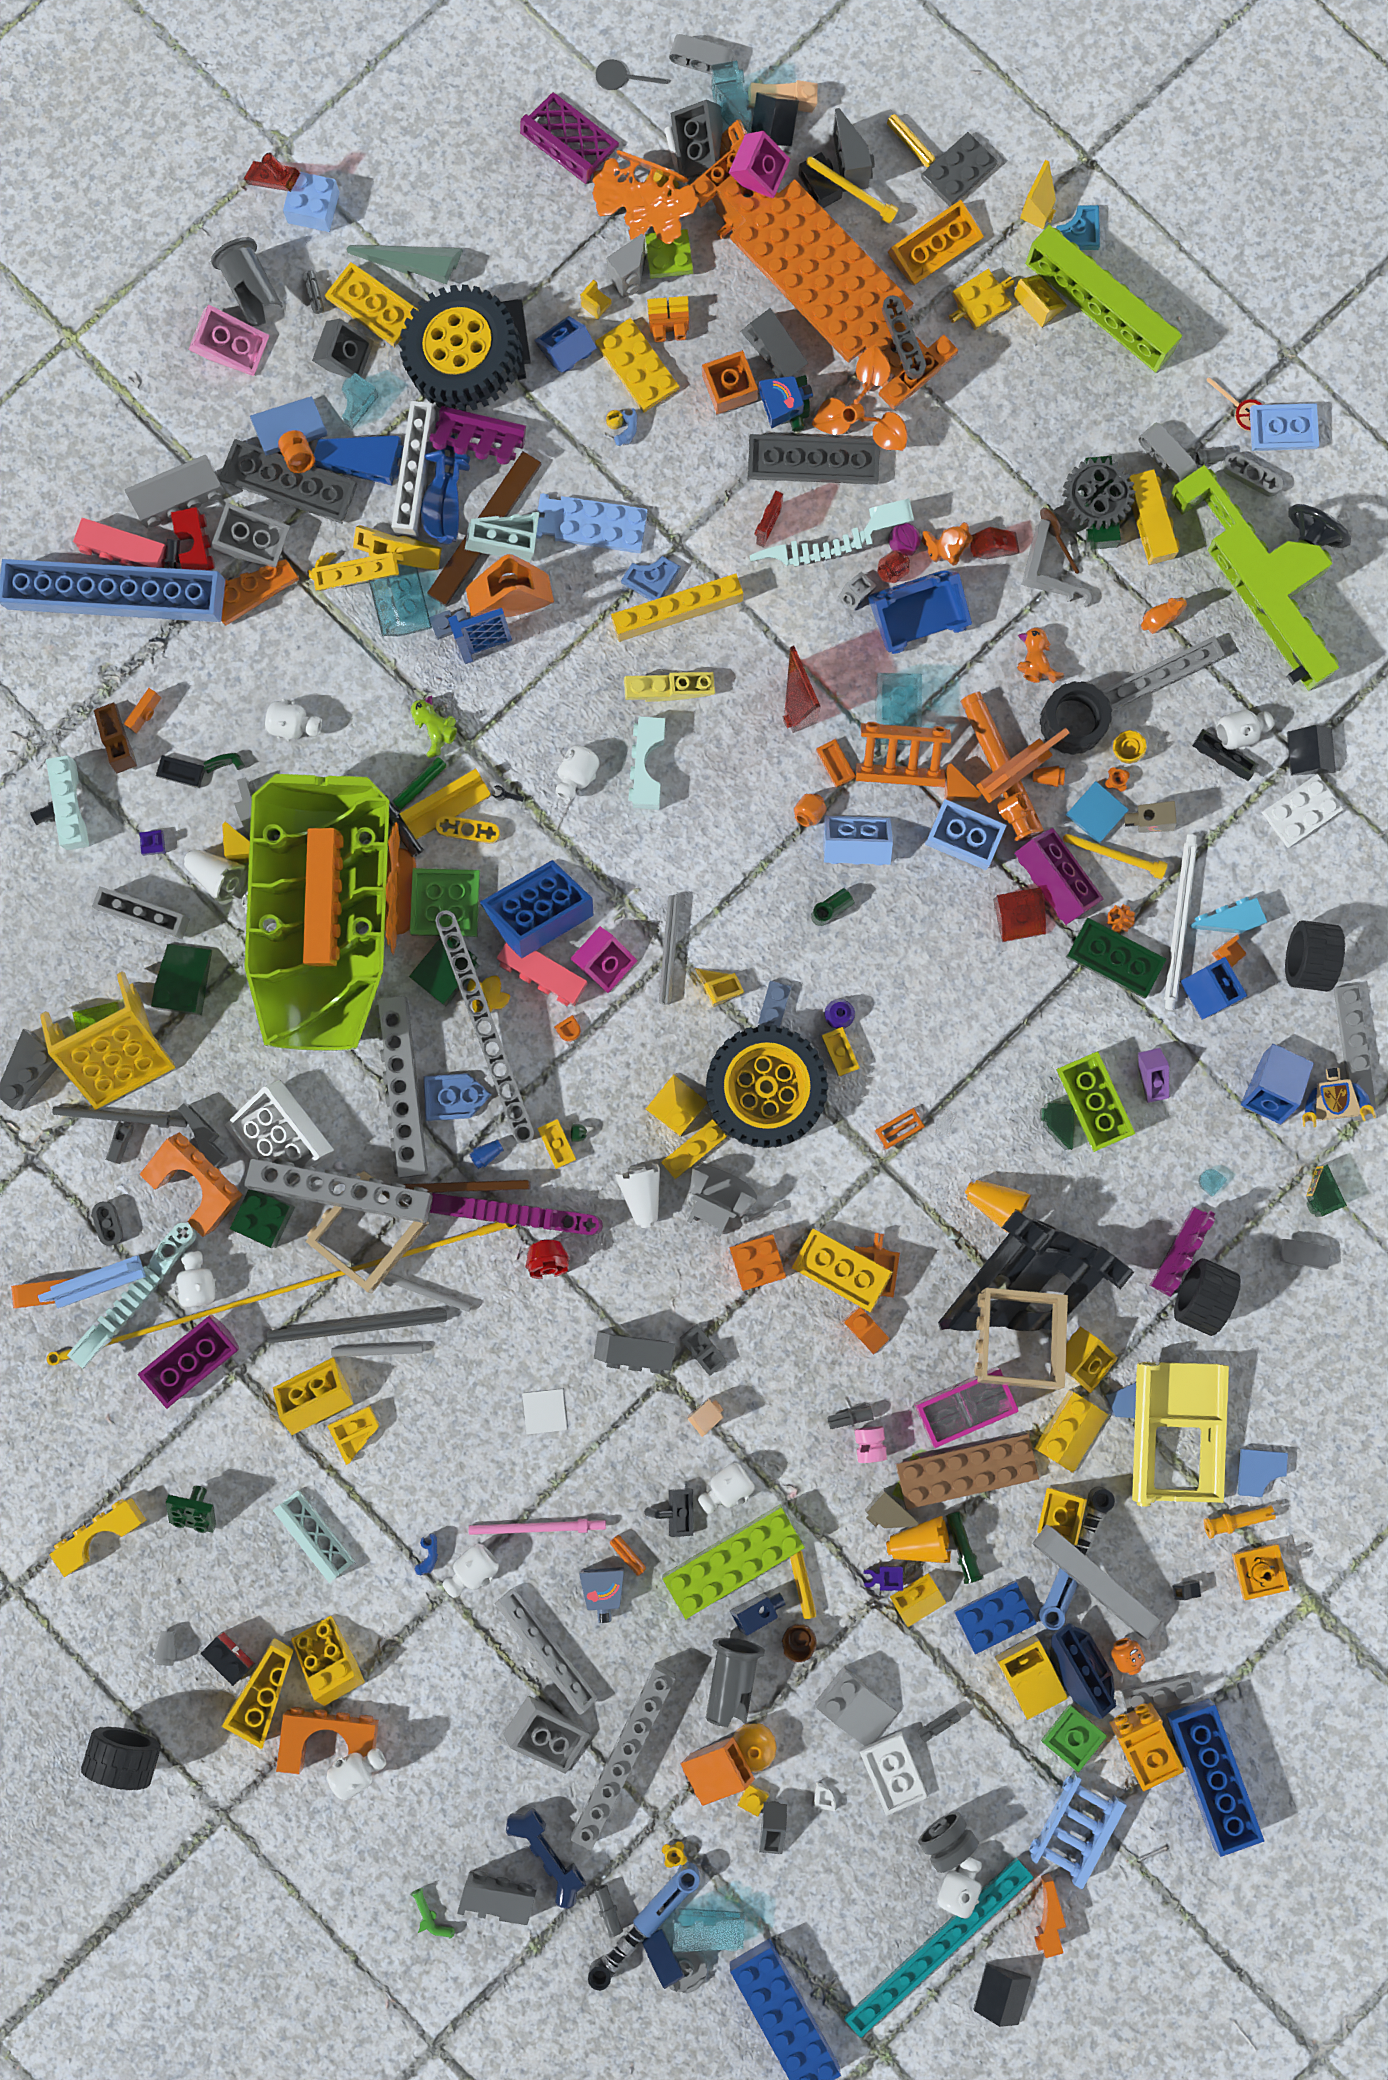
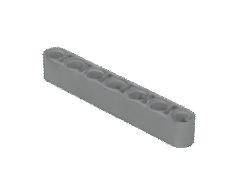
M1045 1525L1032 1543L1145 1640L1149 1639L1161 1621L1056 1530Z

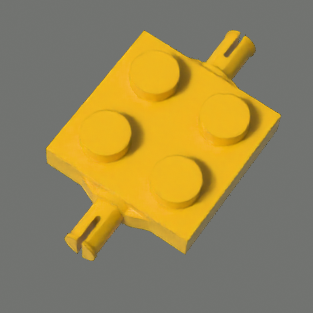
M989 268L952 292L951 295L957 302L958 310L948 316L949 320L955 323L964 317L970 322L974 330L983 326L1012 306L1005 294V290L1014 285V280L1009 276L999 283Z

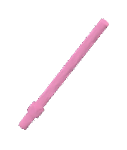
M578 1519V1521L469 1525V1535L556 1531L588 1533V1530H606V1520L588 1521V1519Z

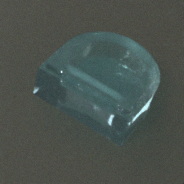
M1209 1169L1200 1174L1198 1181L1200 1187L1213 1197L1227 1179L1218 1171Z

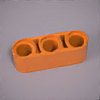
M73 1278L11 1286L13 1309L54 1304L55 1301L40 1302L38 1295L51 1291V1286Z

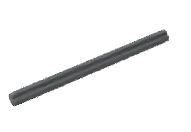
M436 1310L274 1330L267 1332L268 1343H278L440 1323L447 1321L446 1310Z

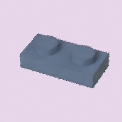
M773 981L769 982L758 1021L759 1025L766 1027L777 1025V1028H780L791 986Z

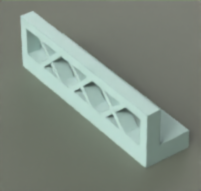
M299 1490L273 1509V1512L329 1583L354 1563L351 1556ZM296 1497L302 1503V1513H293L288 1507V1504ZM305 1518H313L316 1521V1532L305 1529ZM319 1536H327L330 1539V1550L319 1547ZM333 1554H341L347 1561L338 1570L332 1563Z

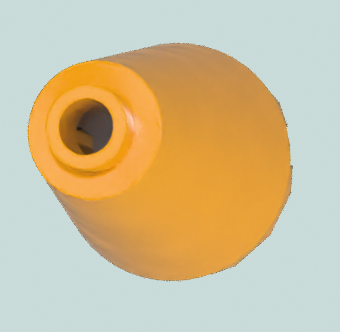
M976 1180L974 1183L970 1182L965 1191V1194L968 1195L967 1200L1000 1228L1015 1209L1023 1213L1031 1197L1027 1192L981 1180Z
M943 1516L935 1517L918 1524L916 1527H911L891 1535L890 1541H886L888 1555H892L893 1559L951 1563V1551H946L950 1541Z

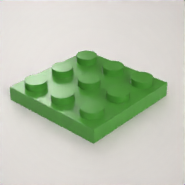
M413 868L410 935L440 936L436 926V916L441 911L447 910L456 917L463 937H478L480 870ZM448 915L442 916L439 920L442 927H449L453 922L452 918Z

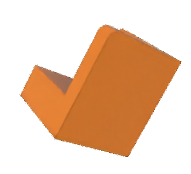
M1237 934L1212 952V955L1217 961L1226 957L1230 966L1233 967L1240 959L1246 956V952L1237 942L1240 939Z

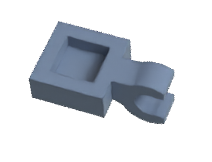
M465 609L456 612L454 615L451 614L450 610L429 617L438 640L453 634L448 621L449 617L456 615L459 622L469 619Z

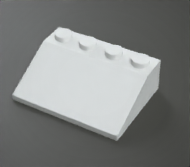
M280 1080L264 1086L225 1124L226 1128L250 1159L258 1160V1157H266L272 1159L271 1163L280 1164L281 1161L293 1163L294 1167L303 1168V1165L316 1167L334 1151ZM270 1172L267 1177L268 1181L275 1180L278 1172ZM293 1176L290 1179V1185L300 1180V1176Z

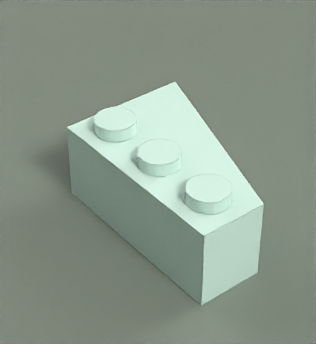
M533 512L529 515L514 514L510 517L499 518V516L471 519L467 530L465 549L500 557L513 554L530 562L534 554L539 512Z

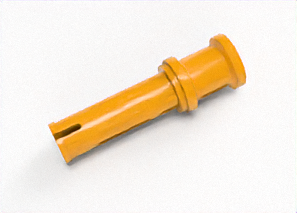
M1269 1505L1235 1515L1225 1513L1222 1514V1517L1214 1519L1205 1518L1203 1519V1524L1208 1538L1212 1539L1218 1534L1226 1532L1232 1534L1237 1528L1275 1520L1276 1515H1272L1275 1511Z

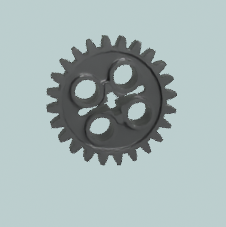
M1098 457L1096 463L1089 458L1087 465L1081 461L1079 468H1073V474H1068L1066 478L1068 481L1063 485V488L1067 489L1062 493L1063 497H1067L1063 505H1070L1067 513L1074 512L1072 520L1079 517L1081 519L1079 525L1088 522V529L1093 524H1096L1097 530L1100 529L1102 524L1108 529L1110 522L1116 526L1119 522L1118 519L1123 521L1126 516L1125 513L1130 512V506L1134 503V499L1130 498L1135 494L1134 490H1130L1134 482H1127L1131 475H1123L1125 467L1118 470L1117 461L1113 465H1109V458H1107L1105 463H1102L1100 457ZM1098 475L1102 477L1103 481L1099 482L1095 480L1094 476ZM1109 480L1113 481V483L1105 488L1102 494H1099L1088 507H1085V504L1093 498L1095 493L1097 494ZM1083 490L1088 494V496L1083 497L1078 493V491ZM1110 491H1116L1119 494V496H1112L1110 494ZM1094 506H1101L1103 512L1096 511Z

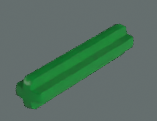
M436 758L393 799V803L400 810L403 809L446 768V763L441 758Z

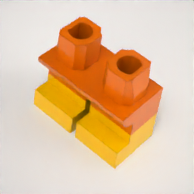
M688 296L669 297L670 318H668L666 297L647 299L650 333H653L655 342L666 341V332H674L675 340L677 341L686 340L687 331L689 330Z

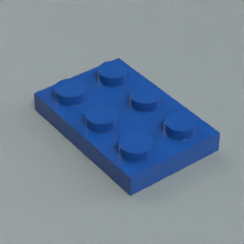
M1015 1580L954 1610L975 1655L1037 1624Z

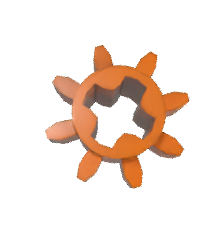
M1125 904L1121 907L1114 905V908L1108 912L1107 924L1113 926L1112 930L1120 932L1121 929L1128 932V929L1135 924V912L1130 911V907Z

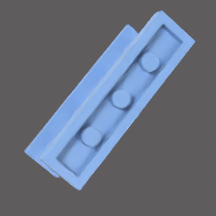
M1073 1771L1071 1776L1066 1777L1062 1786L1064 1790L1038 1839L1035 1838L1032 1841L1029 1855L1035 1863H1038L1040 1857L1043 1856L1070 1872V1879L1073 1884L1083 1890L1127 1805L1121 1798L1113 1795L1111 1800L1107 1801L1079 1785L1081 1778ZM1074 1793L1103 1809L1104 1814L1100 1821H1094L1068 1806ZM1063 1814L1092 1830L1093 1835L1089 1842H1084L1057 1826ZM1052 1835L1081 1851L1082 1856L1078 1863H1073L1046 1847Z

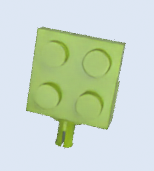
M682 229L681 236L674 239V242L671 244H666L657 239L656 233L645 234L650 279L693 274L688 229Z

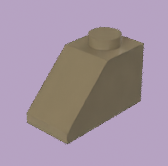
M883 1489L865 1509L868 1514L866 1519L875 1527L878 1525L883 1528L916 1527L919 1524L909 1512Z

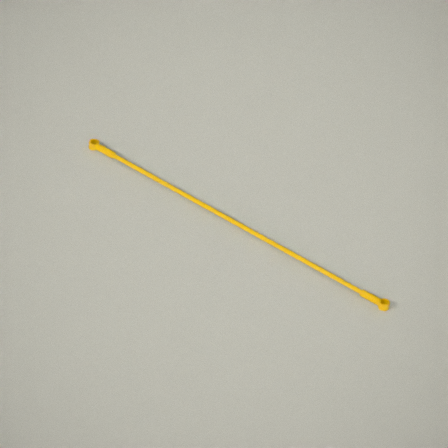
M495 1222L478 1227L477 1230L407 1250L401 1258L477 1235L483 1236L507 1228L514 1229L517 1225L509 1227L505 1223ZM384 1258L350 1268L354 1272L379 1265ZM340 1270L112 1338L111 1342L105 1346L346 1274ZM72 1349L62 1352H50L46 1357L47 1363L54 1366L60 1364L63 1360L70 1359L67 1355ZM53 1354L58 1357L56 1363L51 1359Z

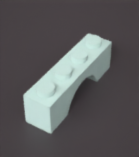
M639 716L638 723H634L633 736L637 737V745H632V758L636 759L635 766H631L630 780H634V787L629 788L628 801H632L633 808L659 810L661 784L648 775L645 769V762L648 755L654 749L664 745L665 718Z
M68 755L46 759L59 845L66 850L89 847L86 824L82 819L77 801L79 778L76 761Z

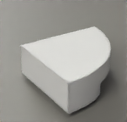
M816 1782L813 1807L836 1811V1801L832 1791L826 1785Z

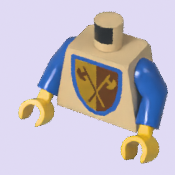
M1330 1068L1325 1070L1327 1082L1317 1083V1088L1312 1089L1305 1104V1114L1302 1116L1303 1127H1305V1123L1308 1121H1312L1313 1127H1316L1317 1121L1361 1116L1362 1120L1366 1121L1365 1115L1372 1114L1376 1118V1114L1368 1094L1360 1085L1352 1083L1350 1079L1341 1080L1340 1069Z

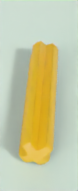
M896 114L891 115L887 120V125L925 167L931 166L935 162V156Z
M799 1551L790 1557L803 1618L811 1619L816 1617V1610L803 1553Z

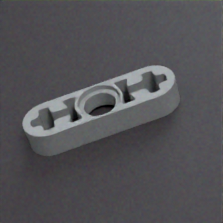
M1231 453L1222 463V469L1225 474L1266 496H1275L1283 486V481L1279 475L1240 454ZM1232 461L1237 462L1234 469L1230 467ZM1243 466H1246V468L1243 470L1242 474L1239 473V472L1241 471V468H1242ZM1247 471H1256L1258 474V479H1249L1247 477ZM1264 476L1265 479L1263 480L1262 484H1259L1260 480ZM1271 481L1275 483L1273 489L1268 488Z

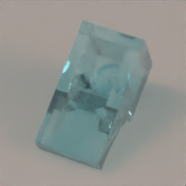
M356 373L344 381L341 389L344 397L347 399L346 410L342 418L345 425L352 430L379 397L376 388Z

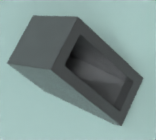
M776 1801L764 1802L759 1852L783 1853L787 1825V1804H781Z

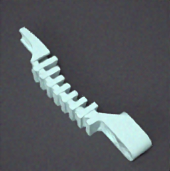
M910 499L869 508L871 519L864 531L858 532V528H853L851 530L853 540L850 541L848 534L843 535V546H840L839 540L835 539L832 541L833 549L829 550V544L826 542L822 544L823 552H819L818 543L812 544L813 554L809 555L808 545L804 543L802 544L803 556L798 557L797 541H791L793 558L788 559L786 544L749 555L750 562L774 558L780 560L786 566L794 565V567H797L799 563L807 565L813 560L814 562H820L821 558L827 560L832 555H835V557L841 556V553L844 551L845 554L850 553L851 549L854 548L859 550L862 548L861 545L864 540L866 546L872 544L870 534L873 531L914 521Z
M179 1223L174 1226L158 1245L150 1263L143 1267L146 1277L137 1280L134 1284L131 1283L128 1286V1292L124 1291L120 1295L122 1296L121 1300H116L113 1303L115 1307L113 1309L108 1308L105 1311L108 1315L105 1318L100 1316L97 1319L100 1324L97 1327L92 1325L67 1356L82 1369L88 1365L105 1345L111 1342L114 1335L120 1332L121 1327H124L128 1319L135 1315L134 1312L142 1307L141 1304L149 1299L151 1292L153 1293L157 1289V1285L164 1281L165 1274L168 1275L171 1272V1267L195 1241L197 1233L191 1225ZM181 1230H186L189 1236L187 1238L182 1237ZM172 1245L174 1247V1254L171 1257H166L164 1250L167 1246Z

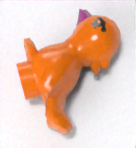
M1034 627L1026 633L1018 635L1025 643L1028 651L1025 662H1020L1017 667L1018 671L1024 673L1023 677L1026 680L1039 683L1041 678H1047L1052 683H1055L1065 677L1064 673L1057 672L1050 667L1048 659L1043 652L1044 649L1050 650L1048 647L1050 643L1044 630Z

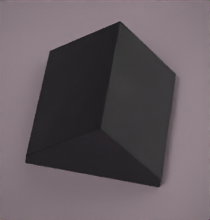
M757 92L751 133L764 131L778 146H792L799 100Z
M1313 725L1287 732L1291 776L1336 772L1331 728Z
M986 1963L973 2010L999 2027L1019 2025L1031 1977Z

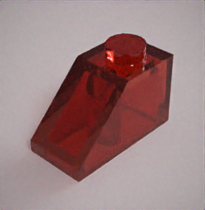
M988 527L972 535L973 540L970 549L975 558L987 560L1020 553L1016 532Z

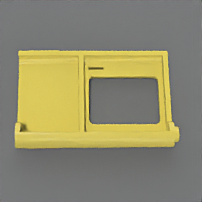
M1137 1362L1132 1500L1136 1501L1138 1506H1151V1503L1155 1501L1224 1503L1229 1366L1209 1363ZM1158 1427L1200 1428L1199 1486L1196 1490L1156 1489L1154 1487L1156 1429Z

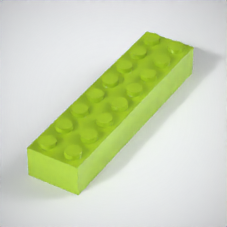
M1048 225L1032 242L1025 264L1157 373L1173 355L1183 336L1175 326L1168 324L1160 313L1150 309L1143 299L1132 294L1125 284H1120L1114 279L1108 270L1102 269L1091 256L1085 255L1076 243L1067 240L1059 229Z

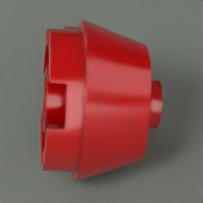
M544 1239L529 1247L525 1268L528 1269L531 1278L543 1279L542 1275L553 1273L557 1277L568 1271L570 1258L560 1241Z

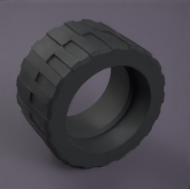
M1073 681L1068 684L1065 683L1056 689L1045 703L1040 714L1041 733L1047 742L1063 730L1056 719V710L1062 702L1070 700L1079 701L1090 708L1095 718L1093 731L1085 736L1068 734L1052 746L1053 749L1070 755L1082 754L1094 748L1106 734L1112 721V708L1104 692L1093 684H1088L1084 681Z
M1301 920L1294 926L1288 941L1285 959V974L1289 986L1329 992L1335 987L1341 975L1345 957V936L1339 925Z
M1205 1258L1196 1261L1186 1274L1178 1291L1174 1307L1175 1320L1209 1336L1220 1332L1236 1305L1241 1287L1240 1275Z
M121 1727L96 1728L91 1733L81 1766V1773L90 1781L106 1787L120 1790L145 1789L151 1784L161 1745L155 1738L131 1729Z

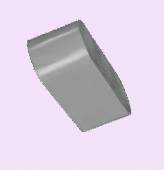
M677 34L669 59L674 64L718 77H726L734 52L726 46Z
M1154 423L1138 437L1142 448L1176 484L1197 470L1195 461L1160 423Z

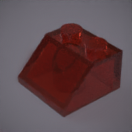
M1041 887L1000 894L993 899L1002 942L1046 934V914Z

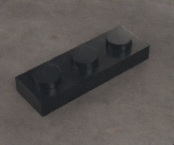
M1204 729L1200 731L1192 745L1200 753L1209 756L1219 765L1226 767L1246 781L1252 778L1259 765L1236 749H1226L1219 738Z

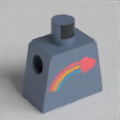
M624 1567L583 1569L580 1571V1580L587 1610H597L598 1623L611 1622V1609L620 1608Z

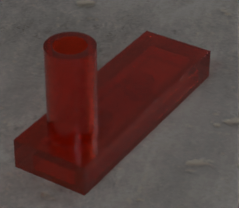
M269 152L262 157V162H252L244 180L248 185L291 192L301 173L295 167L283 166Z

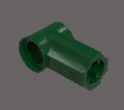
M842 888L823 902L817 903L811 914L813 923L818 926L827 925L830 920L855 904L853 897L848 890ZM824 910L827 912L828 917L824 919L819 918L816 911Z

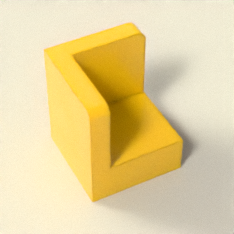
M594 279L580 294L581 307L597 319L612 304L611 299L598 290V284Z

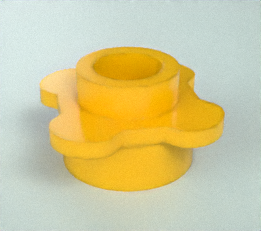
M678 1841L673 1845H663L662 1853L665 1854L664 1864L666 1867L672 1868L684 1865L687 1862L682 1842Z

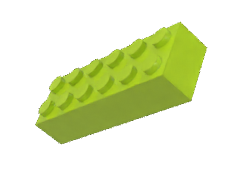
M781 1504L664 1573L662 1580L686 1620L805 1547Z

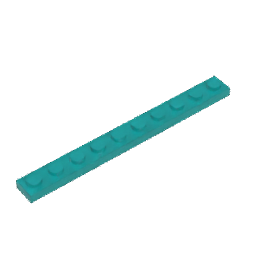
M1016 1857L981 1890L978 1897L979 1903L975 1905L973 1913L969 1918L964 1919L953 1915L844 2016L845 2021L855 2033L862 2038L1034 1878L1030 1871Z

